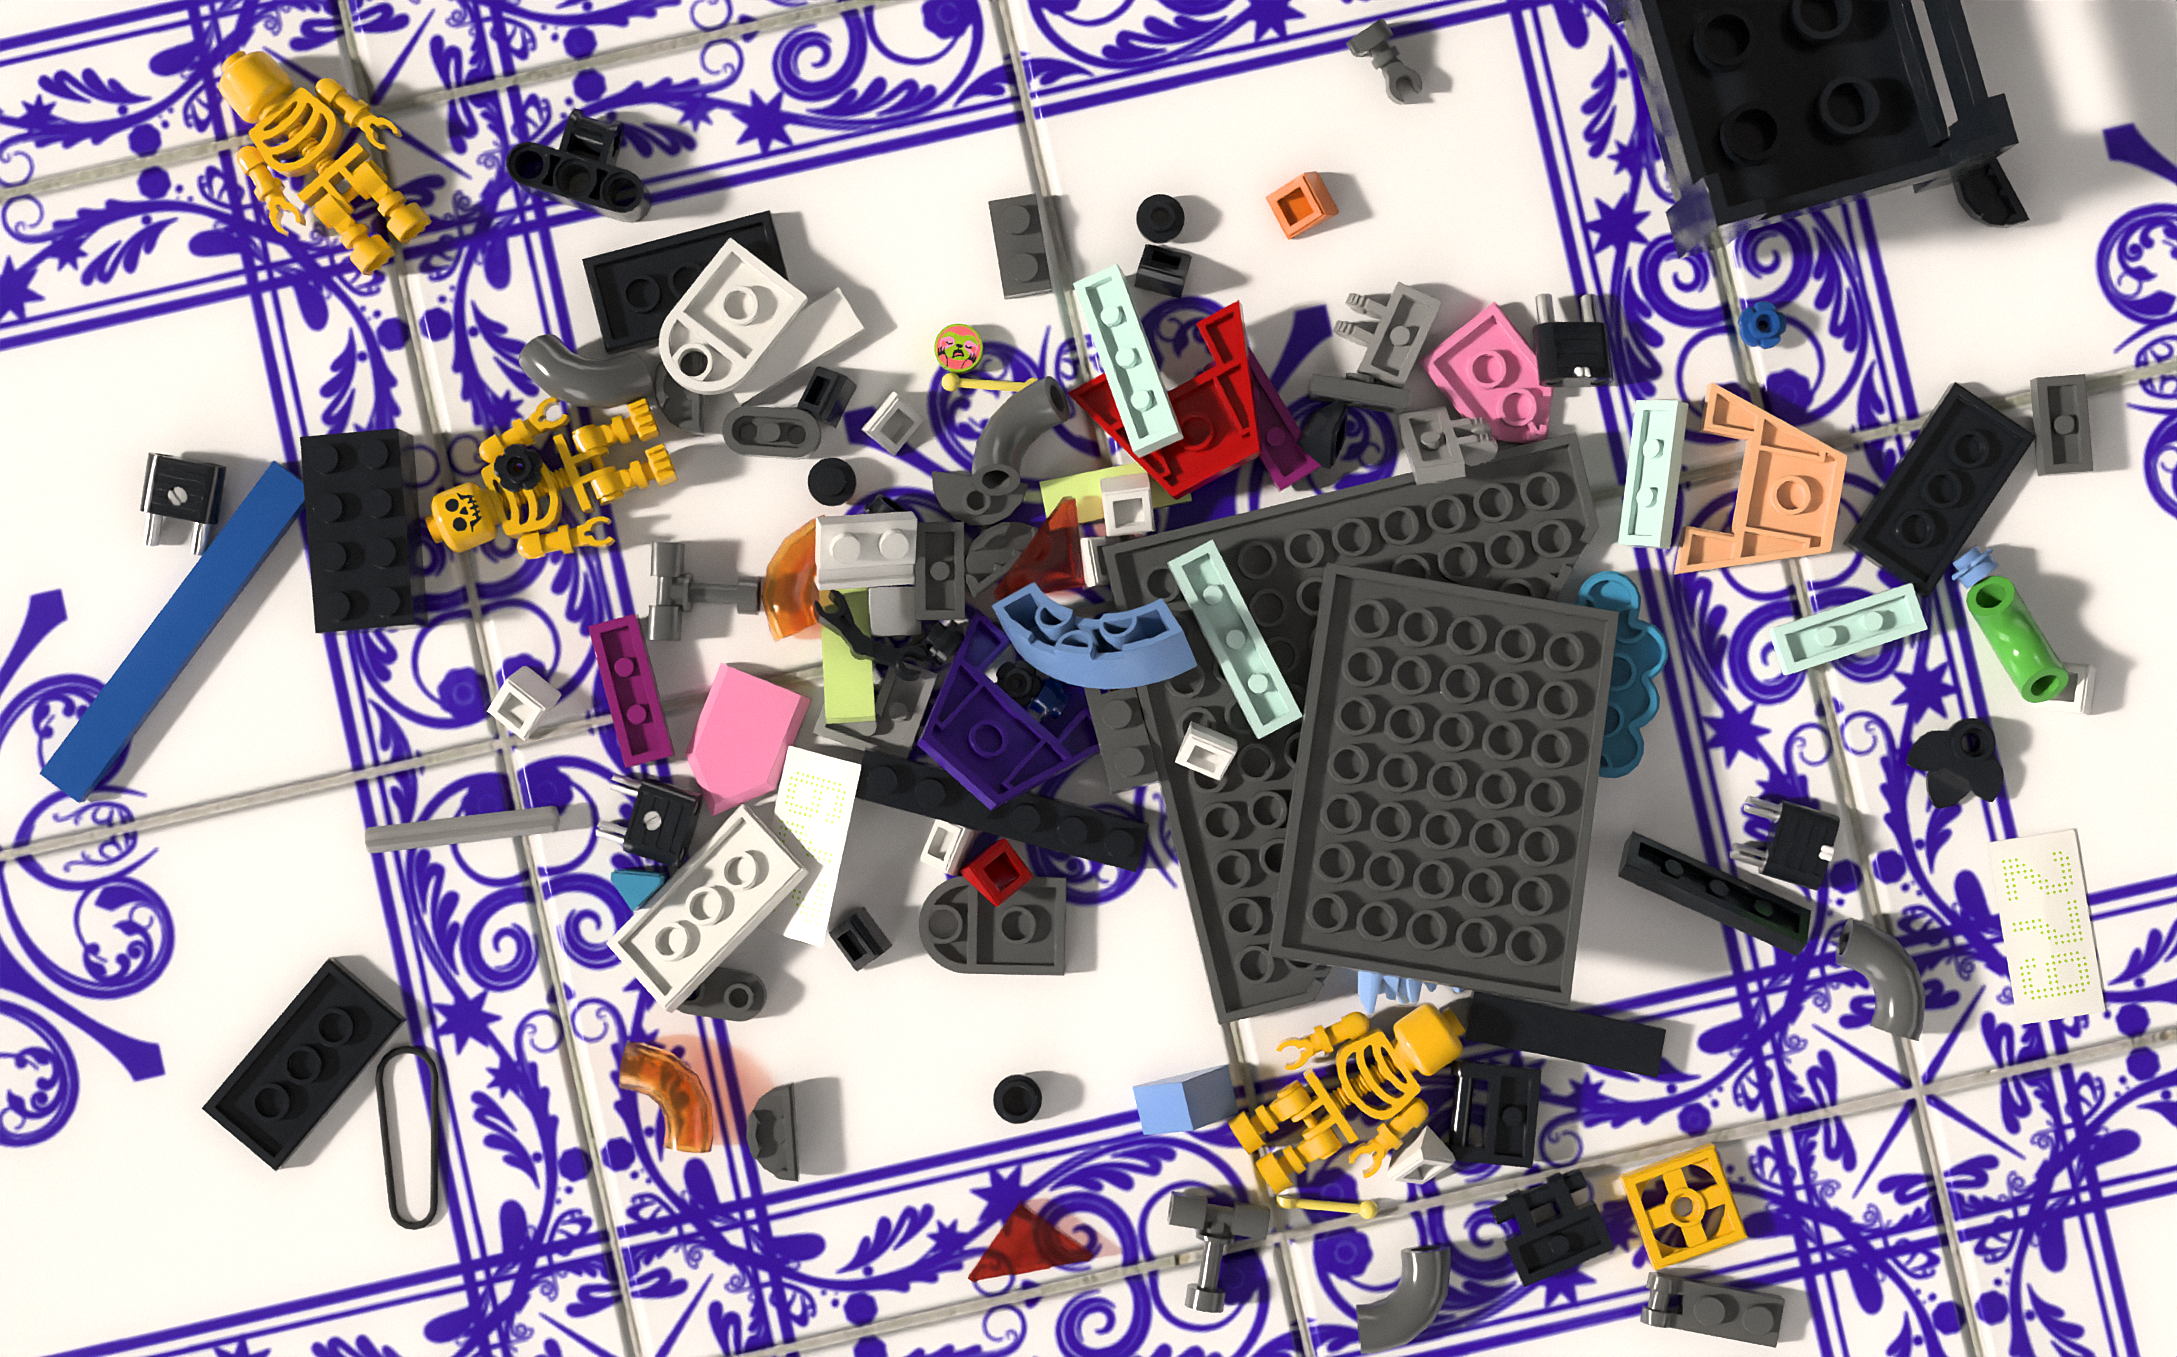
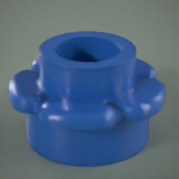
M1760 301L1755 303L1752 308H1745L1738 320L1742 340L1750 347H1761L1762 349H1770L1776 346L1781 341L1780 335L1787 328L1784 314L1778 312L1776 306L1767 301ZM1760 321L1766 322L1767 327L1765 330L1759 328L1758 324Z

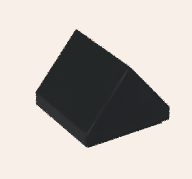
M1145 244L1134 287L1181 299L1192 257L1188 254Z
M818 366L797 405V409L806 411L815 419L836 428L857 385L841 373Z
M1339 400L1311 412L1296 441L1323 468L1330 469L1331 466H1334L1346 440L1348 416L1346 401Z
M865 907L858 910L829 932L830 937L857 972L893 946Z

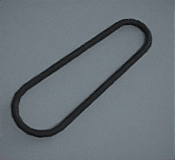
M402 1046L392 1049L383 1056L377 1066L375 1083L391 1217L401 1227L417 1230L424 1228L432 1222L437 1213L438 1072L435 1062L428 1053L418 1047ZM404 1053L415 1054L422 1058L428 1065L431 1074L430 1211L423 1220L415 1223L402 1219L396 1207L383 1087V1072L387 1063L396 1055Z

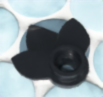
M1961 719L1952 724L1948 731L1935 730L1926 732L1911 746L1906 757V765L1917 770L1928 771L1926 790L1932 805L1938 809L1956 804L1970 791L1982 800L1993 802L2001 790L2004 778L2003 768L1993 755L1996 745L1994 733L1985 722L1979 719ZM1968 733L1975 739V747L1969 752L1964 750L1961 744L1962 738Z

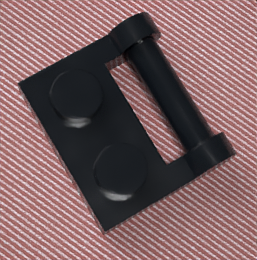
M1455 1059L1451 1062L1450 1074L1455 1075L1449 1141L1444 1142V1144L1453 1153L1456 1161L1533 1168L1542 1072L1540 1068L1478 1062L1466 1059ZM1474 1078L1488 1079L1482 1146L1468 1144Z

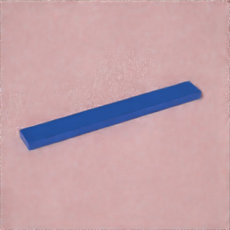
M273 461L41 770L40 775L76 802L86 801L304 510V484L301 478L279 462Z

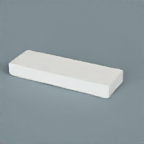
M836 288L802 309L750 376L741 385L731 390L741 406H745L865 331L840 288Z

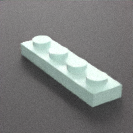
M1115 264L1073 283L1133 452L1140 458L1183 439L1184 437L1122 269L1118 264Z
M1213 539L1169 561L1167 564L1256 738L1260 739L1303 717Z

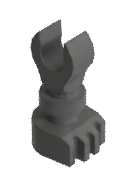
M1382 18L1354 36L1346 45L1353 56L1362 57L1368 52L1372 54L1374 60L1371 63L1376 70L1379 68L1382 70L1388 98L1392 102L1402 105L1405 101L1397 90V80L1400 78L1407 79L1417 94L1422 90V80L1415 70L1405 66L1396 57L1400 54L1396 46L1394 45L1390 48L1386 40L1393 33Z

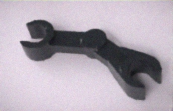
M830 590L828 596L831 602L838 608V611L835 613L825 612L820 603L815 600L813 605L815 619L838 636H841L849 646L850 653L855 659H868L893 667L897 676L904 681L919 679L921 671L907 668L902 660L906 657H912L924 662L927 654L921 647L907 645L897 649L873 641L869 636L864 635L855 624L847 601L839 591Z

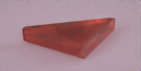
M1065 496L1060 500L994 590V598L997 601L1008 597L1033 582L1037 584L1044 594L1085 586L1075 498Z
M1019 1201L969 1273L968 1279L974 1283L978 1280L1040 1271L1059 1265L1081 1261L1089 1262L1094 1252Z

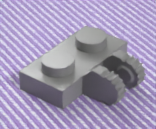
M1399 281L1392 292L1387 306L1356 293H1350L1345 302L1346 305L1357 313L1379 319L1377 328L1373 334L1351 322L1339 320L1336 322L1333 332L1357 345L1367 347L1356 373L1373 376L1376 382L1385 386L1403 389L1443 301Z
M1446 406L1397 414L1399 432L1416 485L1442 483L1449 479L1465 477V464L1469 466L1480 465L1482 462L1486 464V462H1491L1492 459H1495V455H1498L1497 450L1499 449L1496 440L1492 438L1489 421L1487 422L1485 418L1474 417L1473 419L1464 418L1450 421Z

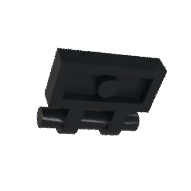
M1580 1169L1564 1176L1558 1172L1546 1177L1547 1183L1524 1193H1521L1519 1189L1505 1195V1201L1489 1207L1497 1225L1515 1218L1518 1224L1519 1231L1502 1239L1520 1282L1524 1287L1615 1249L1596 1203L1591 1200L1579 1206L1574 1204L1571 1194L1587 1187ZM1555 1201L1560 1214L1535 1224L1530 1211Z

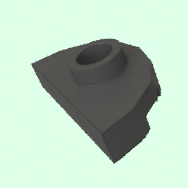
M695 351L686 354L681 361V371L688 376L702 374L704 372L703 353ZM663 361L660 362L656 367L653 383L657 405L668 421L685 433L704 436V395L682 387L669 374Z
M932 471L933 491L941 507L956 521L964 522L974 527L993 526L1010 517L1023 503L1028 488V483H1020L1009 494L990 496L975 489L972 484V476Z
M1001 522L983 530L970 544L964 560L965 583L971 597L975 598L1049 546L1053 541L1039 528L1022 522Z
M794 1081L775 1086L758 1100L748 1117L746 1138L752 1157L757 1159L763 1169L774 1174V1177L778 1179L798 1182L800 1180Z

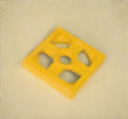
M1711 1142L1619 1175L1650 1263L1655 1270L1748 1238L1715 1145ZM1690 1164L1699 1166L1708 1171L1715 1178L1717 1184L1698 1191L1688 1188L1681 1168ZM1662 1175L1668 1191L1665 1203L1644 1210L1641 1198L1645 1186L1651 1178ZM1683 1197L1689 1198L1693 1203V1210L1687 1216H1680L1675 1211V1203ZM1724 1204L1721 1222L1715 1232L1707 1239L1701 1224L1706 1210ZM1674 1223L1681 1227L1688 1247L1679 1248L1663 1244L1655 1239L1652 1230Z

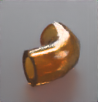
M816 517L785 537L767 565L762 602L768 628L774 642L786 639L819 623L813 615L811 600L812 585L815 576H817V565L815 563Z
M627 1041L621 1061L619 1087L622 1090L636 1091L648 1095L659 1105L665 1122L663 1147L691 1153L711 1152L714 1137L712 1104L698 1075L674 1053L642 1042Z

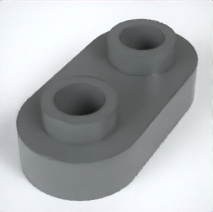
M741 406L735 408L726 416L722 426V435L728 447L735 453L747 457L801 460L814 454L821 442V429L818 422L808 412L800 409ZM747 424H753L757 427V435L751 441H745L741 438V429ZM796 427L803 428L806 432L805 440L800 444H792L789 441V433Z
M717 967L699 985V996L696 999L687 998L677 1010L690 1015L743 1022L752 1019L761 1012L766 1003L767 992L764 983L755 974L747 971ZM741 988L747 992L748 1002L746 1005L738 1006L732 1001L734 989Z

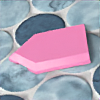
M1496 302L1489 305L1418 361L1462 419L1481 417L1482 419L1485 418L1487 422L1489 421L1493 439L1523 444L1548 439V423L1554 387H1542L1539 385L1534 350Z
M721 663L685 752L711 816L720 814L777 788L783 773L788 745L794 746L812 701L811 698Z

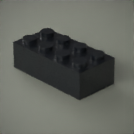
M395 428L300 437L315 633L337 636L428 628L413 435Z

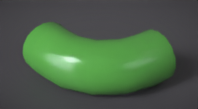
M1989 576L1975 583L1967 593V607L2022 698L2027 702L2040 703L2060 694L2067 686L2069 680L2068 673L2040 630L2014 584L2008 578L2002 576Z

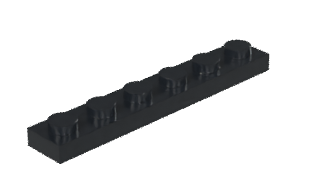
M865 747L855 798L1121 869L1137 871L1149 829L1147 822L1027 791L1007 803L990 810L944 768Z

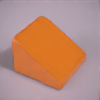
M1316 171L1301 174L1265 197L1288 240L1339 213L1324 182Z

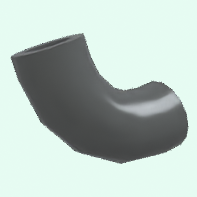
M545 334L528 342L519 355L520 367L533 382L551 397L577 407L610 409L629 405L644 398L648 399L653 394L650 373L642 358L635 352L606 360L587 359L571 352L556 335Z
M1047 376L1039 379L1013 394L989 418L976 441L972 463V484L979 492L990 496H1001L1014 491L1020 484L1021 462L1028 447L1042 433L1069 419L1070 412L1066 396L1061 386L1053 377Z
M1849 918L1839 937L1835 956L1836 963L1864 975L1872 985L1876 999L1870 1026L1904 1038L1919 1041L1924 1022L1926 993L1916 962L1895 937L1867 922Z
M1427 1245L1402 1249L1401 1280L1395 1291L1384 1300L1356 1305L1361 1354L1378 1353L1406 1345L1433 1324L1448 1296L1451 1270L1449 1246Z

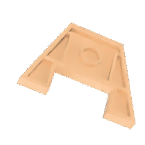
M1713 382L1707 385L1699 432L1747 441L1732 528L1729 534L1690 526L1682 527L1674 575L1831 552L1848 456Z

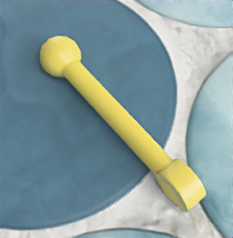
M947 373L942 378V386L950 392L956 391L958 388L1018 392L1038 379L1030 378L1023 383L959 378L955 373Z
M1279 1195L1276 1199V1207L1285 1209L1302 1208L1357 1213L1365 1219H1372L1378 1213V1206L1372 1200H1365L1361 1204L1300 1199Z

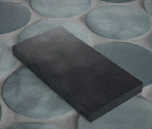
M770 210L582 259L606 353L612 355L659 342L660 331L666 317L730 237L789 282Z
M1958 383L1950 384L1843 544L1902 584L1912 583L1915 593L1921 597H1929L2036 436Z
M334 957L328 958L202 1109L274 1171H278L287 1163L407 1019Z

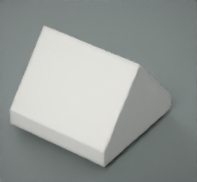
M891 392L861 430L895 456L923 422L924 418L897 393Z
M1118 536L1086 537L1075 542L1083 590L1111 586L1102 547L1119 543Z
M1191 721L1175 762L1216 780H1221L1237 752V740Z
M936 819L920 860L946 874L961 876L959 870L966 864L979 831Z
M1427 1125L1404 1141V1144L1398 1150L1394 1149L1387 1175L1393 1181L1423 1185L1451 1166L1456 1160L1453 1153Z

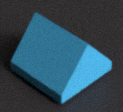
M621 868L611 872V881L633 912L639 910L668 881V875L665 874L666 872Z

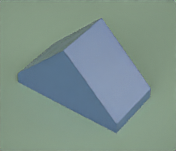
M1227 1064L1132 1086L1144 1135L1194 1131L1239 1113Z

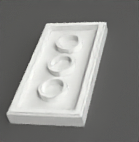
M742 804L606 944L665 1011L673 1013L810 872L748 806Z

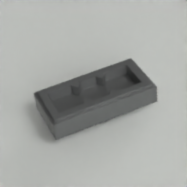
M1346 373L1345 379L1313 374L1309 380L1306 397H1309L1308 400L1331 404L1341 400L1346 401V405L1349 407L1397 415L1407 408L1410 390L1374 384L1375 377L1361 373Z

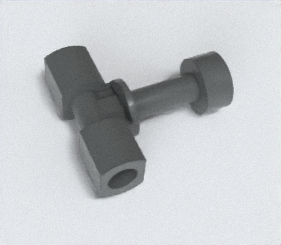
M652 542L650 576L657 577L656 606L649 605L648 640L681 641L682 612H691L693 602L737 604L738 614L759 615L761 606L760 576L740 575L738 585L694 583L693 574L684 573L685 544Z
M1171 1192L1167 1216L1169 1225L1196 1229L1195 1237L1204 1240L1198 1283L1187 1285L1184 1304L1186 1307L1209 1313L1223 1312L1226 1290L1217 1287L1224 1244H1234L1235 1235L1266 1240L1271 1212L1268 1206L1234 1201L1233 1207L1208 1204L1206 1196Z

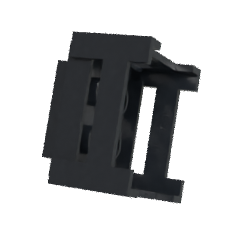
M1605 0L1611 24L1624 23L1675 200V204L1665 213L1678 258L1682 259L1725 247L1748 230L1910 185L1913 186L1914 193L1916 194L1959 182L2017 145L2019 141L2005 93L1988 98L1960 0H1923L1958 118L1948 128L1911 0Z

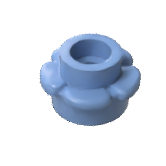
M1977 545L1952 563L1958 570L1952 575V579L1958 578L1966 589L1970 588L1999 566L1990 554L1994 550L1988 548L1982 553Z

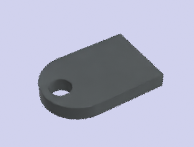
M963 875L950 878L938 885L929 894L922 906L919 916V933L922 944L936 963L957 973L1064 976L1066 877L1034 876L998 907H995ZM948 910L956 916L958 927L952 936L942 938L932 932L930 918L934 912Z

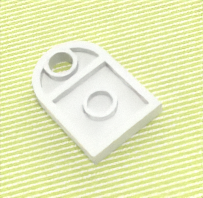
M730 237L666 317L659 336V350L662 361L672 378L689 391L703 395H717L731 391L750 376L809 301L808 296ZM695 351L703 353L708 359V365L702 374L688 376L681 371V361L686 354Z

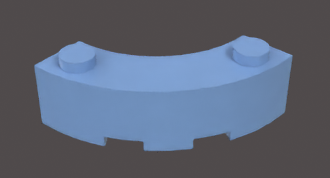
M1033 582L991 605L1016 651L1039 671L1068 684L1098 689H1124L1170 679L1198 666L1182 628L1162 598L1136 609L1106 613L1100 619H1089L1076 616L1073 609L1056 603L1046 596L1037 584Z

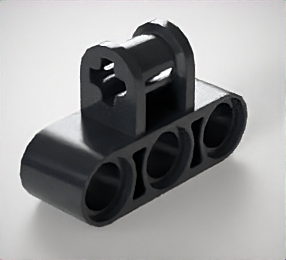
M574 108L566 123L559 150L534 142H523L512 148L507 156L506 167L508 174L524 191L531 195L629 223L642 220L651 208L652 198L650 192L639 177L629 170L615 166L624 136L623 122L614 120L611 124L586 117L583 110ZM542 159L544 165L541 174L536 178L525 179L523 177L525 165L530 160ZM579 173L590 174V183L584 191L579 193L570 192L569 183L572 177ZM627 186L637 188V197L632 204L625 207L616 205L615 197L619 190Z

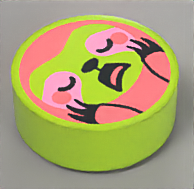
M952 324L942 329L937 335L934 352L937 361L946 371L955 374H965L974 370L979 365L983 356V344L979 334L972 327L965 324Z

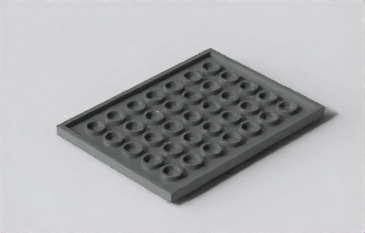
M1328 562L1324 570L1268 956L1559 1005H1569L1619 612Z

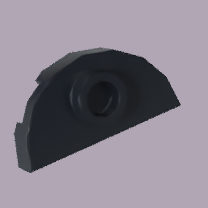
M1997 158L1964 180L1953 183L1957 200L1961 207L1972 219L1988 227L2009 228L2030 220Z

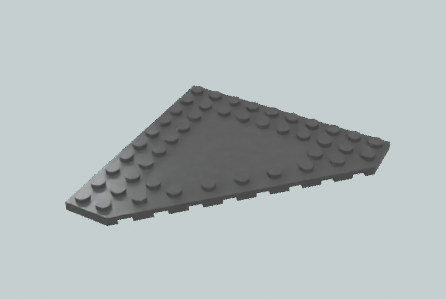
M1576 432L1497 451L1498 455H1495V459H1492L1491 462L1488 461L1486 464L1482 462L1476 466L1465 464V477L1449 479L1442 483L1416 485L1413 472L1102 547L1117 612L1136 609L1162 598L1182 628L1198 665L1173 678L1135 688L1159 776V786L1216 1020L1219 1025L1314 1001L1332 967L1268 956L1303 717L1260 739L1256 738L1167 563L1213 539L1303 716L1324 570L1328 562L1539 599L1556 600L1574 570L1573 566L1599 528ZM1191 721L1237 740V752L1221 780H1216L1175 762Z

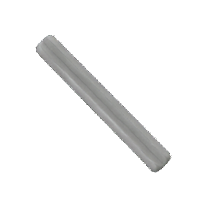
M555 806L368 827L365 830V845L369 853H380L556 832L560 827L559 812Z

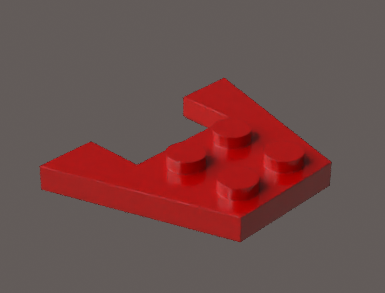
M1239 300L1196 324L1217 366L1167 392L1184 437L1183 439L1139 458L1132 450L1105 373L1067 393L1175 500L1263 455L1243 307Z

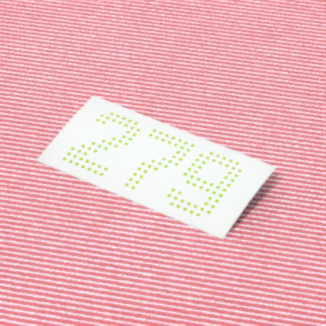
M788 745L771 831L810 873L776 906L757 928L823 948L862 765Z
M2075 829L1987 842L2018 1025L2104 1012L2105 1005Z

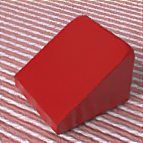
M1006 838L990 844L959 870L964 878L995 907L1000 906L1034 877Z

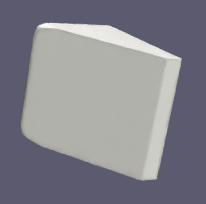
M1147 473L1100 479L1107 537L1155 531L1151 487Z
M915 586L869 587L870 632L873 638L922 635L921 621H916Z
M2061 662L2068 673L2069 680L2067 686L2054 698L2045 702L2033 703V708L2089 716L2091 713L2096 668L2087 664Z
M523 666L506 679L487 712L522 740L526 741L561 697V693L532 669Z

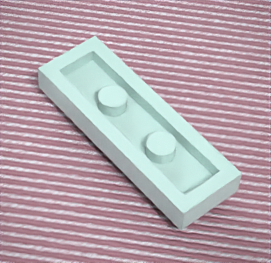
M1636 400L1618 539L1619 545L1637 548L1670 549L1689 405L1678 400Z
M1908 583L1770 628L1768 631L1783 675H1789L1926 630L1927 626L1913 584Z

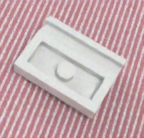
M907 511L816 517L815 563L817 565V576H815V584L818 590L915 584L913 564H915L917 518L914 513Z

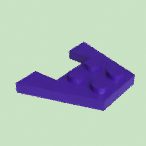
M976 609L970 618L964 638L959 644L917 745L988 809L993 810L1101 752L1088 707H1084L1056 738L984 674L1012 642L1002 630Z

